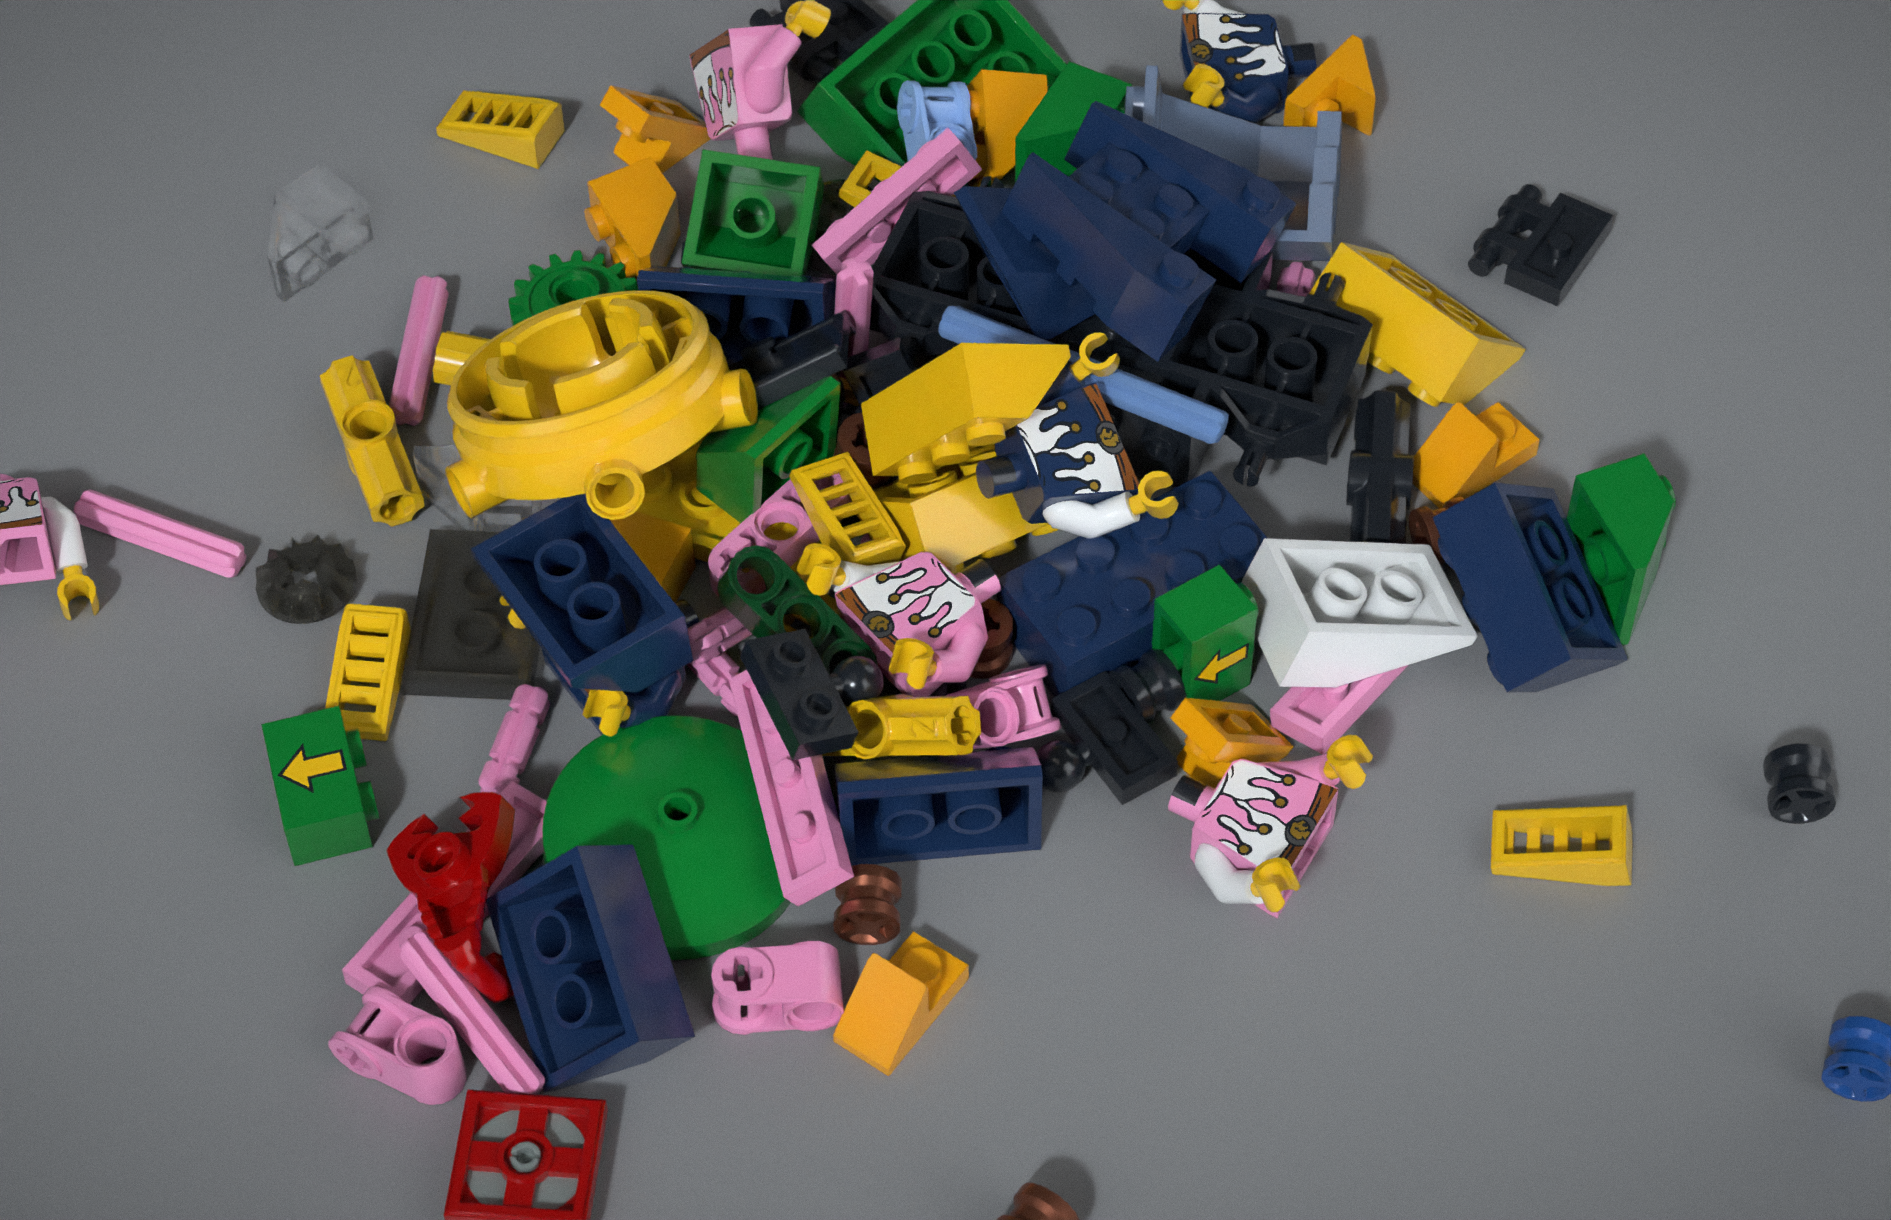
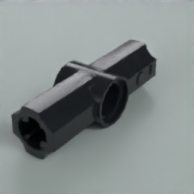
M1374 391L1372 395L1358 399L1354 426L1355 448L1350 452L1346 505L1351 506L1349 542L1406 544L1405 531L1407 521H1405L1406 510H1409L1411 502L1414 455L1408 454L1410 403L1399 398L1396 392Z

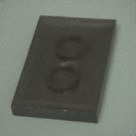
M430 529L402 676L404 695L511 700L515 689L521 684L526 683L534 687L540 645L527 628L517 629L511 625L508 615L512 608L510 606H503L500 603L501 593L474 559L471 548L500 532Z

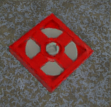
M467 1089L444 1209V1220H590L608 1114L606 1100Z

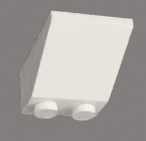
M1264 538L1241 582L1251 591L1257 602L1259 615L1256 620L1255 636L1279 687L1336 688L1471 646L1477 638L1471 622L1430 545Z

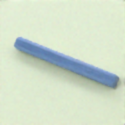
M948 306L938 329L941 337L958 344H1054L960 306ZM1070 350L1071 357L1069 361L1074 363L1080 359V355ZM1090 358V361L1093 363H1102L1100 361ZM1120 369L1106 377H1097L1090 374L1084 378L1085 385L1097 383L1105 403L1208 444L1218 443L1227 427L1228 414L1224 410Z

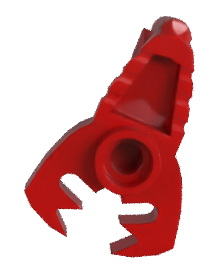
M476 792L460 797L470 809L458 819L470 831L455 834L451 832L435 834L439 827L424 813L405 827L393 839L386 851L394 873L403 886L417 899L418 910L422 913L420 916L421 920L427 927L426 931L429 937L434 940L433 944L449 959L450 964L485 998L497 1004L514 996L502 955L493 952L483 957L480 954V931L483 928L487 894L501 872L508 854L513 835L515 809L500 794Z

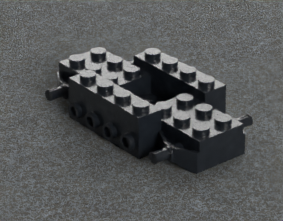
M991 176L984 177L979 186L1005 188L1004 184L997 178L994 179L991 185ZM929 191L913 192L872 267L874 274L870 330L882 333L890 341L900 337L912 362L920 354L925 356L944 354L959 345L941 337L938 332L942 315L948 306L966 308L1033 335L986 257L957 198ZM1189 248L1184 255L1190 257L1200 269L1212 276L1216 281L1187 334L1158 362L1106 326L1096 314L1049 340V342L1054 344L1069 345V350L1079 353L1080 345L1088 335L1104 333L1108 340L1102 346L1095 348L1091 352L1090 358L1103 363L1110 356L1118 353L1120 362L1117 369L1224 410L1228 414V423L1223 435L1228 436L1244 450L1237 467L1233 471V477L1238 483L1243 485L1248 474L1247 486L1251 487L1258 484L1260 474L1268 459L1299 457L1327 466L1365 377L1373 324L1361 315L1336 306L1340 293L1345 287L1343 279L1336 274L1331 286V273L1321 275L1314 295L1307 294L1306 297L1270 290L1273 252L1271 251L1267 258L1240 283L1192 248ZM1105 403L1136 476L1143 478L1152 471H1163L1170 475L1173 481L1171 486L1175 488L1194 478L1208 443Z

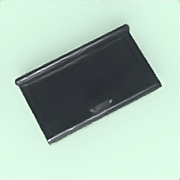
M843 310L777 343L770 336L746 347L740 352L743 359L728 367L730 371L746 369L756 391L759 410L847 368L849 337L856 334V330L850 321L847 311Z

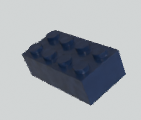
M1211 470L1152 499V501H1161L1166 497L1175 496L1178 501V508L1172 516L1159 519L1151 516L1146 511L1140 514V520L1136 523L1092 539L1079 536L997 577L1001 586V591L997 593V601L1008 608L1013 618V636L1011 638L1013 645L1030 666L1046 665L1048 675L1043 678V683L1054 697L1105 670L1109 674L1111 670L1121 665L1133 667L1139 664L1140 657L1152 649L1155 598L1219 564L1236 584L1242 582L1258 549L1267 536Z

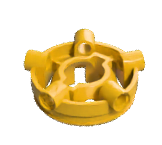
M647 290L621 291L586 297L548 309L511 326L486 342L464 362L454 376L447 398V409L454 422L452 429L453 440L461 460L447 466L445 472L458 504L471 519L511 499L549 500L581 494L586 495L589 507L600 517L610 520L623 519L635 513L642 505L645 495L642 474L680 455L701 440L707 433L755 425L758 417L756 391L751 376L746 369L729 370L721 344L709 331L706 317L702 311L687 300L670 293ZM619 473L625 475V478L617 484L604 485L599 483V480L608 474Z

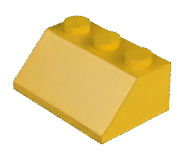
M1341 242L1321 275L1331 273L1330 286L1335 274L1341 277L1345 283L1336 306L1361 315L1373 324L1367 362L1388 374H1393L1395 370L1411 380L1407 389L1414 396L1431 406L1438 407L1441 402L1451 404L1460 402L1466 405L1515 364L1526 350L1391 254ZM1320 277L1309 293L1310 295H1314L1316 288L1319 284Z
M960 343L861 403L873 476H898L901 484H917L930 481L937 477L936 470L942 466L953 465L970 459V451L976 447L1003 441L1006 438L1005 431L1027 420L1034 412L1070 359L1069 345Z
M995 444L976 447L970 451L971 458L964 462L942 466L936 470L937 477L930 481L917 484H901L898 479L873 490L893 520L906 545L900 561L920 552H929L954 575L965 569L964 561L978 555L981 558L996 557L1014 550L1017 547L1016 538L1030 532L1033 536H1039L1055 532L1058 529L1052 528L1049 523L1031 524L1024 520L1012 493L990 499L981 493L976 478V466L980 461L997 457ZM856 514L859 520L862 521L859 514Z

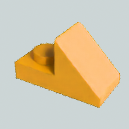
M1352 34L1285 99L1283 126L1317 127L1318 111H1341L1342 122L1370 136L1372 134L1376 97L1361 38Z
M610 85L600 103L602 108L618 119L615 127L622 135L614 148V154L628 165L651 157L663 173L711 139L708 135L705 121L676 100Z
M1457 402L1450 408L1415 454L1412 484L1439 509L1443 508L1447 500L1460 496L1466 499L1536 456L1540 439L1499 402L1476 416L1462 403Z
M1185 698L1170 717L1187 735L1184 739L1186 745L1176 758L1178 765L1191 778L1215 789L1233 761L1239 759L1255 763L1280 761L1294 747L1277 729L1271 726V723L1252 704Z
M914 931L889 961L873 953L868 958L834 1031L833 1042L885 1075L890 1076L969 979V965Z

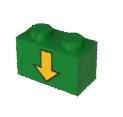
M1220 564L1155 598L1152 649L1155 648L1163 651L1173 662L1184 683L1186 698L1221 701L1250 685L1252 660L1255 653L1256 620L1259 615L1257 602L1251 591L1243 583L1236 584Z
M335 706L261 724L283 828L294 866L372 848L367 822L380 819L371 780L358 783L355 769L367 766L359 729L345 730L340 707Z

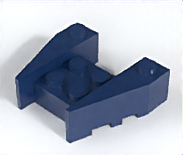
M1095 101L1091 104L1064 158L1065 161L1077 168V170L1070 176H1067L1032 152L1028 156L1001 213L1029 243L1038 239L1041 240L1060 261L1056 272L1070 287L1078 285L1080 282L1093 296L1096 303L1092 311L1106 326L1158 362L1187 334L1216 279L1200 269L1184 253L1189 248H1192L1241 283L1267 258L1297 203L1282 194L1278 187L1268 179L1258 177L1244 167Z

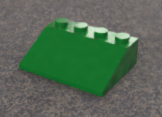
M917 0L819 82L797 112L835 154L852 165L856 166L867 150L893 163L904 166L908 159L903 131L898 120L897 104L900 88L906 80L917 81L921 87H948L952 81H961L968 86L982 69L1047 75L1049 90L1067 64L1008 0Z

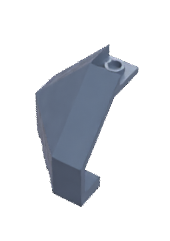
M1146 65L1145 86H1126V115L1244 167L1258 177L1268 179L1278 187L1282 194L1297 203L1271 249V252H1273L1272 260L1329 261L1331 259L1334 245L1333 234H1335L1337 219V197H1339L1341 111H1318L1317 127L1260 126L1164 94L1158 66Z

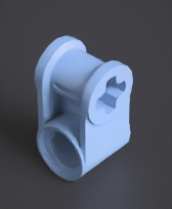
M906 80L902 84L898 95L897 112L899 124L904 135L908 161L916 155L925 143L934 140L946 128H949L976 160L977 146L970 115V95L964 82L952 81L948 87H921L919 82Z

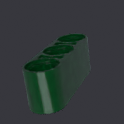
M757 545L745 547L734 555L719 576L717 586L719 599L726 609L756 638L786 633L783 624L784 615L797 614L809 623L811 628L810 640L828 674H830V660H844L851 656L866 657L878 666L876 655L870 646L818 595H814L808 589L807 584L770 549ZM749 568L760 573L765 581V593L755 595L743 590L737 580V570Z

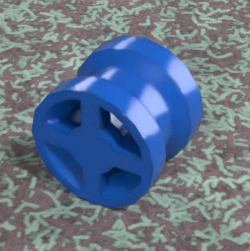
M1848 1016L1838 1019L1831 1025L1828 1044L1833 1054L1824 1061L1821 1077L1824 1085L1833 1093L1846 1099L1856 1101L1885 1099L1891 1094V1067L1889 1066L1891 1063V1026L1877 1019L1863 1016Z

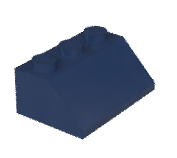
M651 266L641 269L637 277L638 290L670 293L687 300L702 311L707 319L709 331L721 344L728 366L743 359L740 352L746 347L770 336L777 343L833 316L835 313L834 279L664 266Z
M1493 483L1432 517L1440 534L1438 538L1440 553L1445 562L1457 574L1465 593L1462 597L1465 612L1469 619L1479 627L1489 650L1487 662L1490 671L1495 679L1505 687L1506 692H1539L1617 666L1628 660L1554 488Z
M585 494L561 498L471 548L474 559L571 688L638 693L693 661L685 615L611 521L600 517L591 510Z
M999 746L966 755H921L919 757L887 760L872 758L866 760L858 759L852 763L835 764L838 817L851 866L1041 850L1043 775L1040 761L1033 747L1013 749Z
M633 845L576 846L487 898L486 906L534 1061L545 1077L544 1092H554L649 1062L695 1037Z

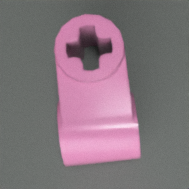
M1045 664L1005 672L989 678L988 682L946 695L968 696L972 706L980 711L981 735L976 739L973 750L1004 746L1012 742L1035 738L1061 729L1059 718L1052 717L1043 683V678L1048 675Z
M804 941L783 946L737 947L721 954L713 964L711 981L715 991L712 1002L715 1021L722 1029L733 1034L747 1035L755 1032L784 1030H825L837 1025L844 1013L839 953L837 948L829 943ZM739 965H744V976L738 977ZM741 1006H747L746 1017L741 1016Z
M371 986L362 996V1003L364 1004L362 1009L344 1032L337 1031L328 1041L332 1054L347 1068L360 1076L376 1079L414 1098L420 1103L437 1105L448 1102L463 1090L467 1081V1069L452 1026L443 1018L435 1017L410 1005L399 996L381 987ZM431 1057H440L432 1063L421 1064Z

